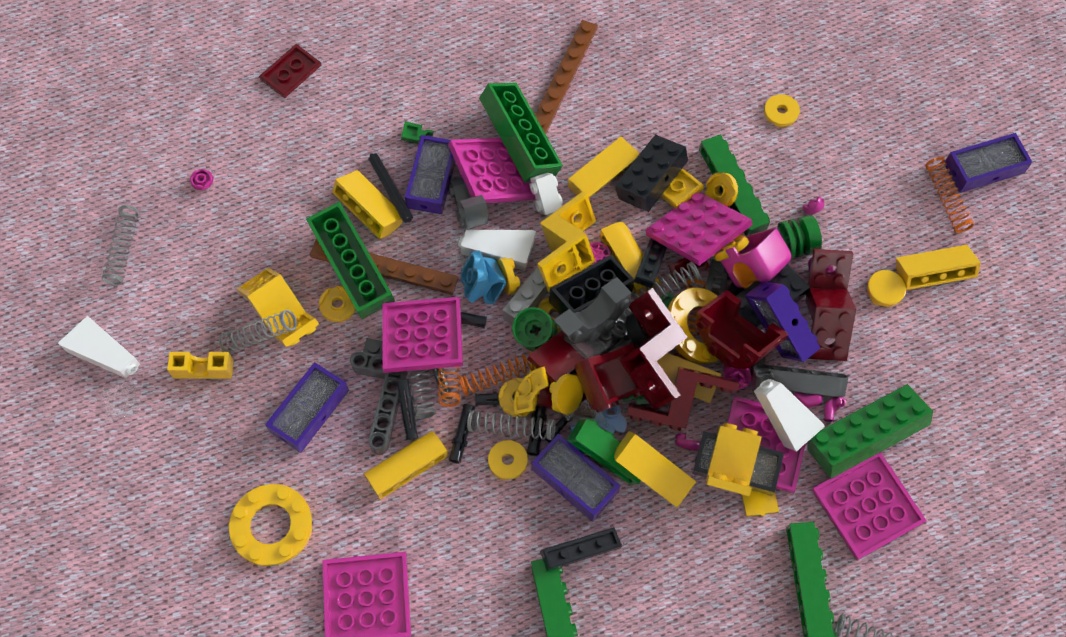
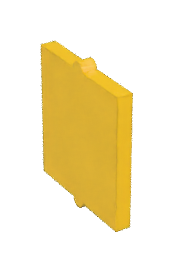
M751 490L750 496L741 494L746 517L756 515L763 517L765 514L779 513L775 493L770 496Z

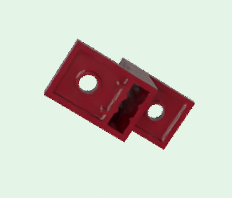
M813 249L808 280L810 288L806 294L805 302L813 321L811 333L816 336L820 349L808 359L847 361L856 314V307L848 291L854 255L852 251ZM830 265L836 267L831 273L825 271ZM826 339H835L832 344H825Z
M652 288L631 302L629 306L650 338L619 361L655 410L680 395L676 386L670 381L657 360L685 340L687 336L661 301L659 295Z
M678 367L674 385L680 395L670 401L668 412L629 403L627 415H630V419L642 421L643 418L650 420V424L661 426L664 423L668 424L670 429L681 431V428L686 429L697 382H700L702 387L712 389L713 386H717L720 391L731 394L733 390L738 391L740 383L737 380Z

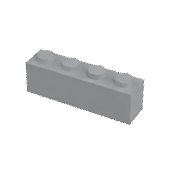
M538 267L503 309V319L513 325L514 318L520 311L525 308L537 307L549 293Z

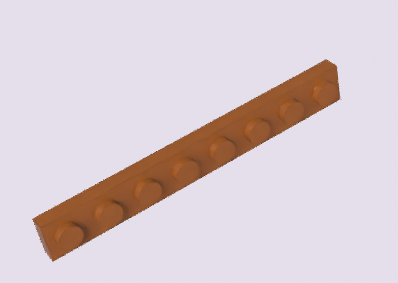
M585 20L581 21L535 114L545 134H547L598 29L597 24Z
M316 239L310 252V257L329 262ZM369 253L382 277L453 295L458 282V276Z

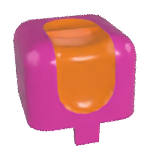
M776 227L747 236L749 243L740 252H737L735 247L726 250L729 258L720 262L738 288H748L755 281H760L761 283L768 282L789 263L791 252Z

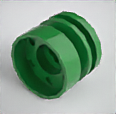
M813 215L800 217L796 221L791 219L778 223L777 230L791 252V259H794V257L799 258L802 254L806 256L812 255L813 249H822L821 231Z
M536 307L525 308L520 311L514 318L512 325L513 335L517 342L532 352L558 333V327L552 317L544 310ZM538 328L540 331L538 332L539 335L536 336L534 333H536V329Z

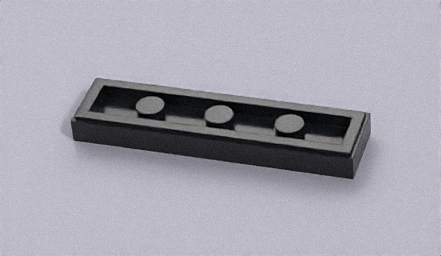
M650 238L634 283L650 288L653 287L667 250L666 246Z
M615 527L542 549L540 554L547 571L617 550L622 547Z

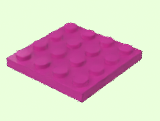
M501 138L450 140L448 146L471 198L482 195L486 204L536 200L535 194L530 189L531 182H524Z
M699 192L692 195L690 200L681 203L678 208H674L645 229L646 236L700 266L752 226V219Z
M460 297L382 303L384 373L463 366Z
M734 396L727 423L736 425L739 431H743V428L758 431L757 435L762 437L759 446L784 453L776 489L794 494L806 444L798 451L784 447L761 403Z
M881 452L812 489L813 494L856 561L927 521Z
M406 552L322 560L325 637H412Z

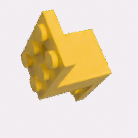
M581 192L540 222L549 249L552 251L551 254L537 263L548 292H550V288L586 269L595 262L587 235L583 232L596 222L588 195L585 192Z
M266 268L236 288L240 295L250 302L261 320L263 318L267 319L268 316L273 317L274 314H280V312L290 310L295 315L297 321L295 330L274 337L285 347L294 346L300 341L299 338L305 334L313 333L316 330L315 327L319 325L316 318L305 312L281 274L270 268ZM287 313L291 321L290 328L292 329L294 326V322L291 315ZM284 314L285 324L289 327V320ZM275 316L279 330L282 331L283 326L280 323L279 316ZM269 318L273 332L276 333L277 329L274 326L273 318ZM263 320V323L268 328L267 321Z
M723 423V426H718L717 438L705 482L710 486L750 496L752 488L749 484L762 437L757 435L758 431L747 428L739 431L736 425Z

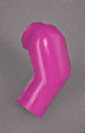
M795 392L794 394L807 408L818 406L823 400V396L819 394L804 395L802 392Z
M833 397L825 403V422H834V412L846 404L844 397Z
M678 433L675 436V444L678 447L698 451L700 441L687 440L684 433Z

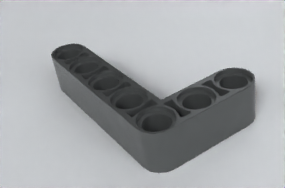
M357 351L350 357L353 371L360 375L384 379L369 436V445L372 452L382 455L388 450L400 405L398 403V399H400L398 388L394 391L388 389L391 386L398 387L396 381L405 380L407 371L384 373L383 367L381 369L374 368L378 364L383 365V355ZM358 361H364L360 366L355 365ZM386 404H393L391 409H384ZM382 422H387L388 426H386L385 428H380L379 424ZM378 440L384 442L380 447L374 446V443Z
M755 364L751 370L752 379L750 387L753 395L757 397L754 390L763 381L771 379L780 382L789 391L844 397L849 376L841 373Z

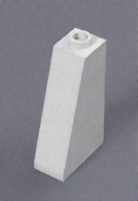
M466 230L464 236L460 237L458 246L461 247V254L469 256L471 252L480 250L483 257L494 258L497 262L498 259L503 257L507 259L512 258L515 269L526 271L536 231Z
M88 316L58 342L67 353L124 378L133 375L140 365L133 355Z
M767 379L754 390L784 447L798 451L825 427L780 382Z

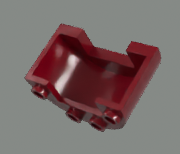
M726 290L697 311L696 327L711 355L715 356L727 367L747 369L779 346L789 333L775 323H771L768 326L766 334L738 314L742 300Z
M633 343L601 356L596 355L574 365L592 411L596 410L599 413L619 405L618 400L632 394L634 398L643 395L619 361L635 349Z

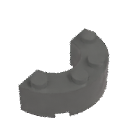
M463 177L450 180L451 187H448L450 197L455 199L458 209L455 212L461 228L468 230L488 224L486 220H489L484 197L479 195L471 198Z
M616 277L601 287L598 297L587 308L576 313L569 309L555 318L554 323L573 343L594 341L605 330H611L615 326V321L630 306L632 293Z

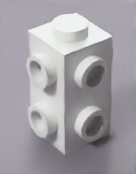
M544 173L530 178V189L535 194V207L538 212L548 217L562 207L563 200L557 191L556 186H558V182L553 174Z

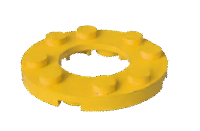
M689 288L677 294L670 302L668 310L687 336L675 348L686 359L694 363L711 364L719 359L708 352L704 343L693 338L687 325V316L690 310L696 307L703 308L718 297L713 292L703 288Z
M280 484L262 485L246 493L235 505L229 521V535L234 548L244 559L260 566L281 565L292 560L304 549L312 532V514L307 502L297 491ZM277 505L284 508L291 520L290 530L287 535L279 542L273 544H263L257 541L251 532V521L255 513L265 506Z

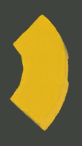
M545 366L533 370L523 378L514 396L515 415L535 410L537 395L542 389L549 386Z

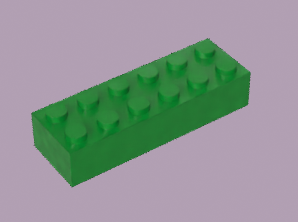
M516 82L488 83L479 99L524 182H531L530 178L544 173H551L553 176H556L563 165Z
M340 201L306 219L361 320L382 309V303L395 302L389 287Z
M906 384L820 430L808 441L807 450L832 479L930 426L933 410Z

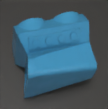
M480 250L470 253L461 269V282L465 285V298L474 303L483 295L485 303L495 304L507 284L506 278L496 259L483 257Z

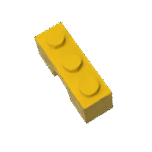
M169 352L167 371L173 379H232L234 360L229 352H209V356L205 358L195 357L190 352Z

